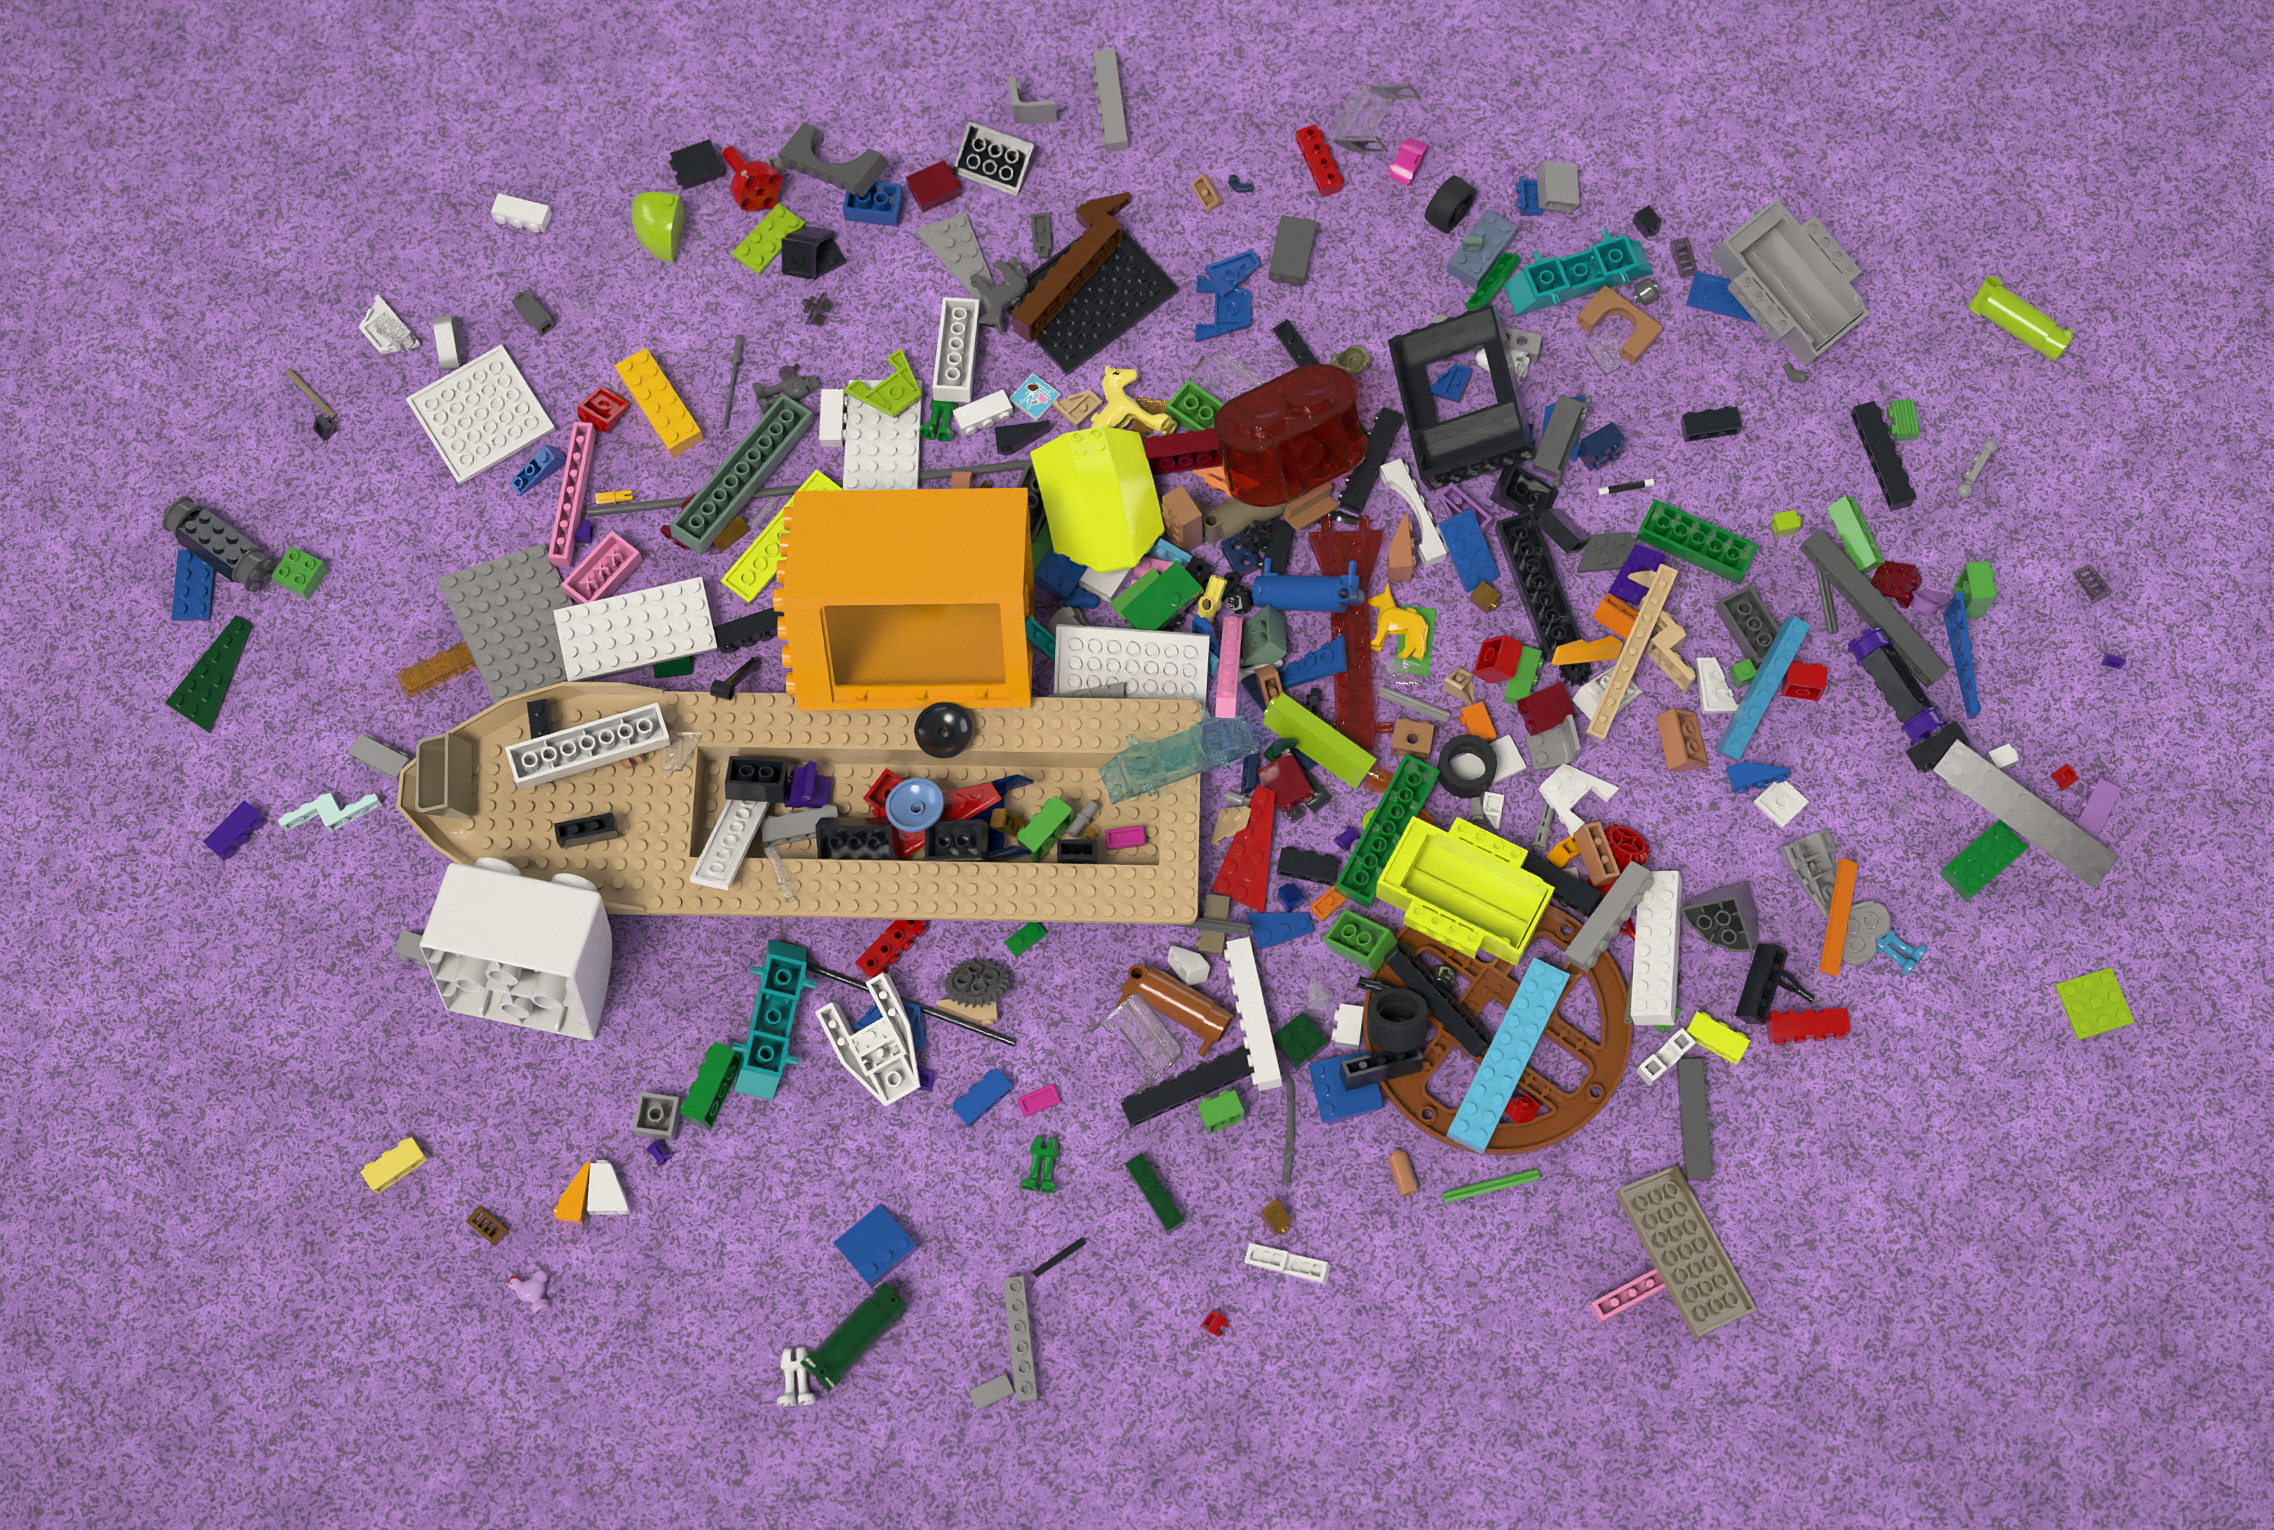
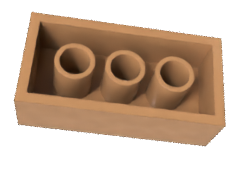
M1181 485L1163 495V504H1161L1163 508L1162 515L1166 536H1171L1173 539L1172 544L1175 547L1188 553L1202 545V514Z

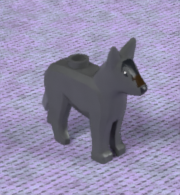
M1015 256L1007 264L1002 260L993 263V266L1003 273L1005 283L989 287L978 273L970 276L971 285L979 291L982 304L987 311L986 314L978 319V325L996 328L1000 335H1002L1004 310L1011 306L1016 307L1020 305L1028 289V282L1022 271V266Z

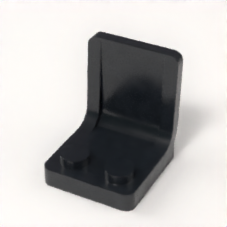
M803 226L782 238V273L806 279L816 277L817 246L819 243L833 237L834 231Z

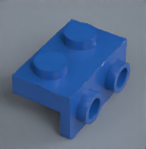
M1520 175L1519 182L1515 183V191L1519 193V198L1516 199V207L1520 209V216L1542 215L1543 210L1539 208L1537 180H1524V176Z

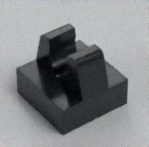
M321 414L316 416L313 430L325 441L336 432L337 424L331 425V417H324Z

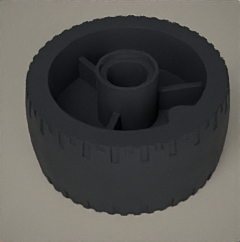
M1455 175L1449 177L1439 187L1429 202L1424 214L1425 220L1445 234L1450 233L1468 213L1475 200L1476 190L1469 183Z

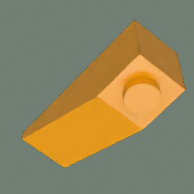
M1569 836L1557 843L1546 857L1555 867L1562 870L1581 857V853L1575 837Z
M585 1162L559 1198V1203L555 1205L554 1215L559 1222L584 1223L589 1193L591 1162Z

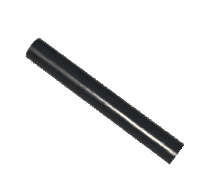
M1081 1237L1033 1270V1275L1036 1278L1084 1246L1086 1242Z

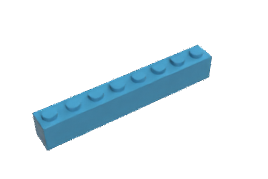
M1795 616L1785 618L1715 751L1730 760L1740 759L1811 625Z

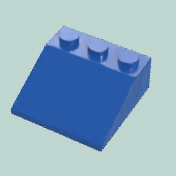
M1371 1051L1325 1059L1308 1065L1323 1123L1332 1125L1385 1108L1379 1083L1346 1091L1339 1077L1342 1061L1369 1055Z
M881 1204L876 1206L833 1243L871 1289L918 1250L916 1244Z

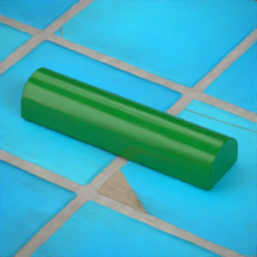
M1508 252L1502 254L1465 304L1468 311H1474L1484 305H1489L1520 263L1519 255Z

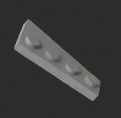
M1125 682L1051 694L1047 697L1124 699Z

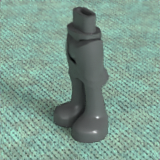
M807 375L793 376L770 387H763L760 382L752 383L763 415L766 414L781 395L767 399L770 396L783 392L790 399L797 400L813 393L812 390L820 388L815 375L809 377Z

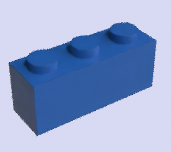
M997 1068L994 1071L989 1070L979 1084L974 1083L964 1097L960 1096L953 1102L952 1110L970 1128L1013 1090V1085Z

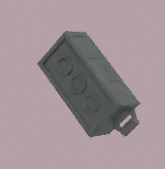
M1559 395L1536 453V458H1534L1533 470L1555 478L1552 481V487L1555 489L1559 488V481L1571 455L1589 405L1592 404L1593 399L1589 395L1585 397V403Z

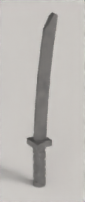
M740 334L736 335L733 358L730 357L733 368L722 429L727 427L737 365L742 364L740 352L743 335Z
M1287 1073V1132L1282 1183L1284 1184L1290 1183L1292 1159L1295 1155V1151H1293L1295 1131L1294 1082Z

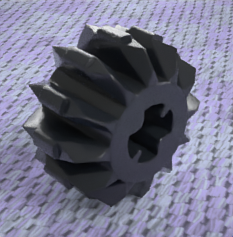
M1585 662L1560 665L1559 671L1561 673L1559 677L1565 678L1564 684L1570 681V685L1573 687L1576 682L1580 687L1582 681L1586 683L1589 679L1588 676H1591V670H1589L1591 665Z

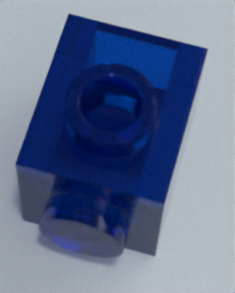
M1287 883L1279 888L1277 899L1286 913H1291L1304 905V897L1295 883L1290 885Z

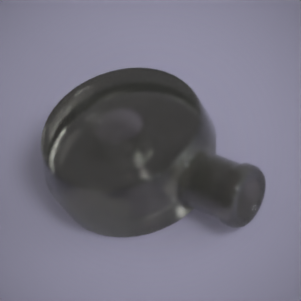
M797 363L793 366H783L779 370V378L782 381H786L790 377L796 376V370L800 366Z

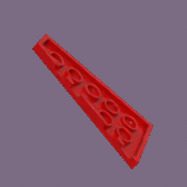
M991 781L943 792L944 807L937 821L968 820L1000 801L1002 797ZM886 806L871 810L875 818H888ZM898 829L899 852L902 859L925 846V829L918 832H906Z
M1257 784L1248 804L1251 812L1247 826L1243 830L1236 832L1211 891L1230 897L1231 900L1265 913L1276 792Z

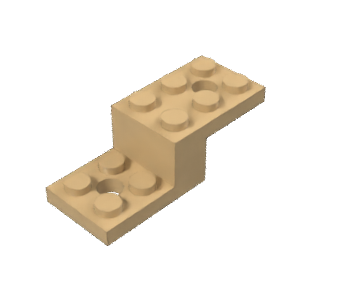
M1644 596L1641 599L1638 612L1640 611L1646 596ZM1661 610L1654 628L1657 635L1650 640L1646 654L1686 693L1691 689L1696 676L1690 666H1686L1682 662L1681 657L1676 653L1682 648L1686 637L1685 630L1672 620L1671 615L1667 611Z

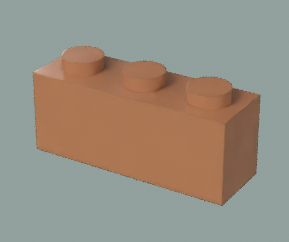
M1600 821L1585 824L1573 833L1593 887L1610 884L1621 875Z

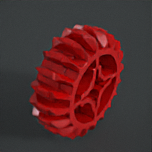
M1618 824L1614 826L1609 825L1603 830L1617 867H1622L1625 870L1631 861L1640 866L1645 864L1649 857L1650 846L1646 844L1647 840L1642 839L1643 835L1636 833L1637 830L1633 831L1630 827L1626 828L1623 824L1621 826Z

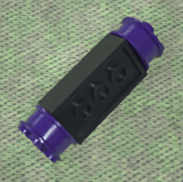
M1884 627L1868 628L1862 633V637L1856 638L1847 644L1849 646L1847 651L1853 653L1857 659V666H1863L1864 670L1875 680L1874 684L1877 689L1884 693L1886 703L1894 708L1896 711L1895 716L1900 722L1904 723L1901 732H1906L1911 740L1910 745H1917L1946 727L1948 722L1941 719L1937 713L1938 707L1932 705L1895 648L1892 647L1894 642L1887 639L1884 634Z

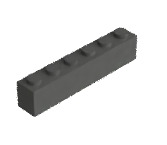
M1678 1059L1676 1069L1684 1178L1686 1181H1709L1715 1173L1714 1163H1711L1710 1155H1713V1145L1709 1143V1135H1711L1712 1129L1711 1123L1707 1121V1116H1710V1105L1706 1104V1096L1709 1093L1708 1084H1705L1704 1077L1707 1076V1066L1703 1065V1059Z

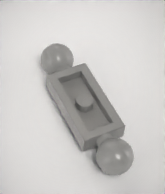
M1989 439L1982 444L1983 452L1981 455L1976 454L1972 462L1975 466L1973 469L1968 468L1963 477L1966 479L1965 483L1960 484L1957 488L1959 497L1968 498L1972 494V484L1989 455L1997 450V443L1994 440Z

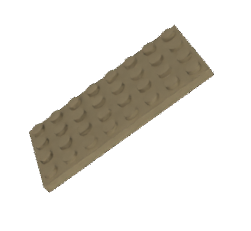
M1677 1165L1614 1192L1694 1339L1757 1310Z

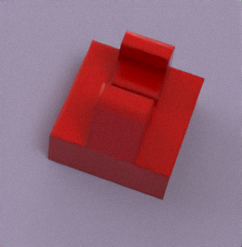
M2065 764L2050 776L2062 791L2079 780L2074 769L2069 767L2068 764Z
M1211 1310L1200 1327L1220 1337L1222 1334L1218 1332V1328L1220 1325L1227 1328L1228 1323L1221 1313Z

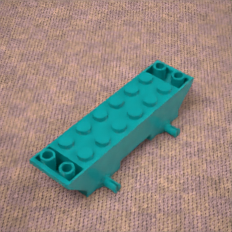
M1605 228V230L1602 229L1600 231L1604 240L1601 243L1592 245L1591 249L1560 259L1558 256L1548 259L1542 258L1539 250H1534L1532 254L1535 262L1523 266L1521 272L1503 285L1516 317L1552 305L1555 307L1559 306L1562 302L1600 291L1604 285L1609 288L1619 284L1626 285L1632 280L1653 274L1641 243L1628 239L1626 235L1611 237L1608 229Z
M768 939L762 968L751 965L749 973L759 975L760 977L744 1044L733 1042L732 1050L742 1052L733 1092L772 1101L785 1064L790 1063L798 1066L800 1057L788 1055L789 1035L796 1004L803 987L815 989L817 981L805 979L807 965L806 948Z

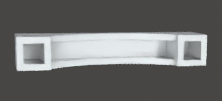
M1400 458L1380 466L1379 474L1386 488H1392L1409 503L1418 519L1422 534V544L1418 545V554L1424 567L1426 568L1446 560L1447 548L1439 538L1440 532L1438 527H1434L1432 523L1433 518L1430 511H1426L1424 507L1425 501L1422 495H1418L1416 491L1417 485L1415 480L1409 476L1410 471L1407 464H1403Z

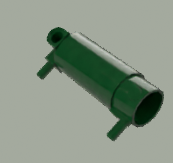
M886 1282L878 1285L875 1288L876 1291L869 1298L866 1297L815 1350H812L800 1362L828 1392L842 1380L841 1378L894 1325L893 1322L899 1316L902 1317L906 1313L909 1306Z

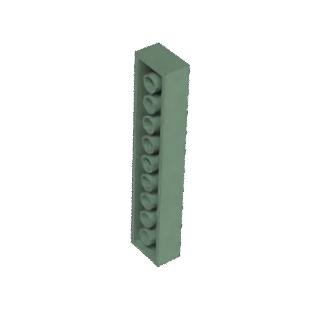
M782 394L670 524L672 537L702 555L813 425V413Z

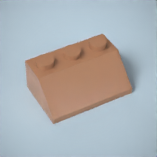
M1673 708L1656 716L1657 729L1660 733L1661 746L1664 749L1665 763L1668 770L1682 772L1709 767L1697 713Z

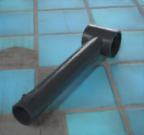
M751 657L750 660L725 681L715 679L711 685L710 695L730 701L734 696L735 687L760 666L759 658Z

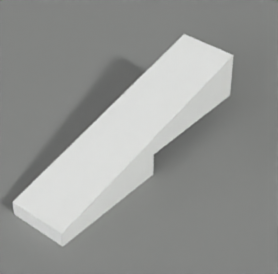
M1249 1243L1244 1261L1246 1264L1326 1285L1330 1270L1328 1262L1289 1254L1287 1251Z

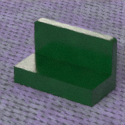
M691 656L652 664L654 677L657 679L691 675Z

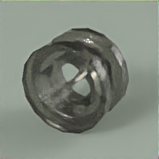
M1301 805L1294 807L1287 813V817H1291V823L1299 821L1306 815V812L1302 811Z

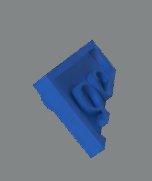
M1251 249L1207 265L1205 272L1221 297L1224 298L1257 270L1261 263Z
M1197 614L1192 619V633L1210 635L1209 650L1220 660L1221 650L1213 627L1207 618H1202Z
M1246 913L1259 951L1315 932L1308 913Z

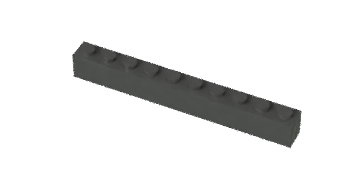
M1819 529L1802 543L1799 549L1864 621L1873 629L1884 627L1885 636L1888 640L1894 642L1892 647L1895 648L1907 668L1926 689L1945 675L1949 670L1946 663L1937 657L1932 647L1927 645L1921 639L1919 633L1908 625L1907 620L1895 611L1894 606L1884 599L1881 592L1873 587L1867 576L1856 568L1855 563L1844 555L1843 550L1831 541L1827 533Z

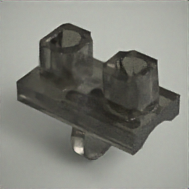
M823 292L816 304L814 303L816 299L814 296H811L810 299L804 298L802 300L803 312L808 313L809 310H812L805 322L806 325L810 326L812 323L818 327L822 326L826 317L818 313L819 309L829 313L834 305L832 301L826 298L827 293Z

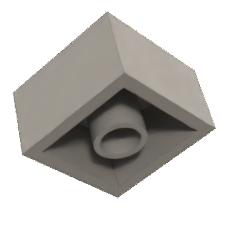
M640 1092L632 1127L636 1136L675 1141L681 1114V1099L674 1096Z

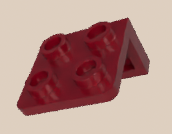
M1885 561L1884 564L1877 568L1871 584L1881 592L1882 596L1893 597L1901 608L1908 609L1914 597L1912 591H1916L1921 585L1922 577L1915 565Z

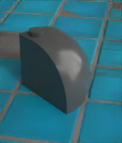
M1747 882L1705 892L1688 900L1680 907L1682 915L1690 928L1702 936V939L1715 947L1719 946L1728 949L1731 952H1751L1755 950L1758 943V922Z

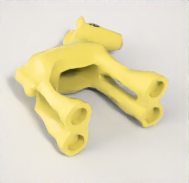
M1105 365L1106 376H1104L1102 384L1108 403L1100 414L1095 413L1092 416L1091 428L1107 426L1122 429L1132 418H1135L1164 435L1174 432L1177 422L1172 420L1171 416L1165 413L1155 415L1147 413L1133 398L1123 391L1125 386L1137 380L1138 374L1135 369H1111Z

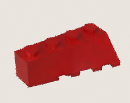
M1847 1008L1822 1009L1820 1013H1816L1813 1009H1806L1800 1012V1014H1796L1795 1010H1787L1785 1013L1779 1014L1778 1010L1770 1012L1765 1023L1768 1042L1775 1043L1776 1046L1785 1045L1788 1041L1801 1044L1805 1043L1808 1039L1821 1042L1829 1037H1834V1040L1845 1039L1851 1032Z

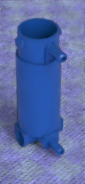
M1264 558L1262 576L1255 578L1252 588L1253 602L1256 607L1264 608L1270 605L1275 610L1344 613L1349 605H1360L1365 599L1364 592L1358 589L1359 576H1356V561H1349L1348 575L1336 577L1271 573L1272 559Z

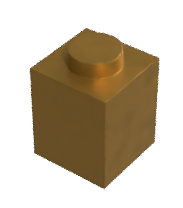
M1484 581L1470 595V601L1485 614H1488L1490 610L1492 612L1495 611L1500 605V594Z

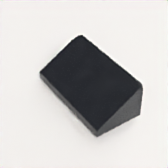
M1305 770L1304 773L1316 791L1313 798L1305 804L1315 814L1329 803L1330 796Z

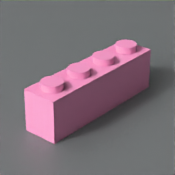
M1654 1269L1592 1302L1589 1308L1600 1325L1667 1288L1657 1270Z

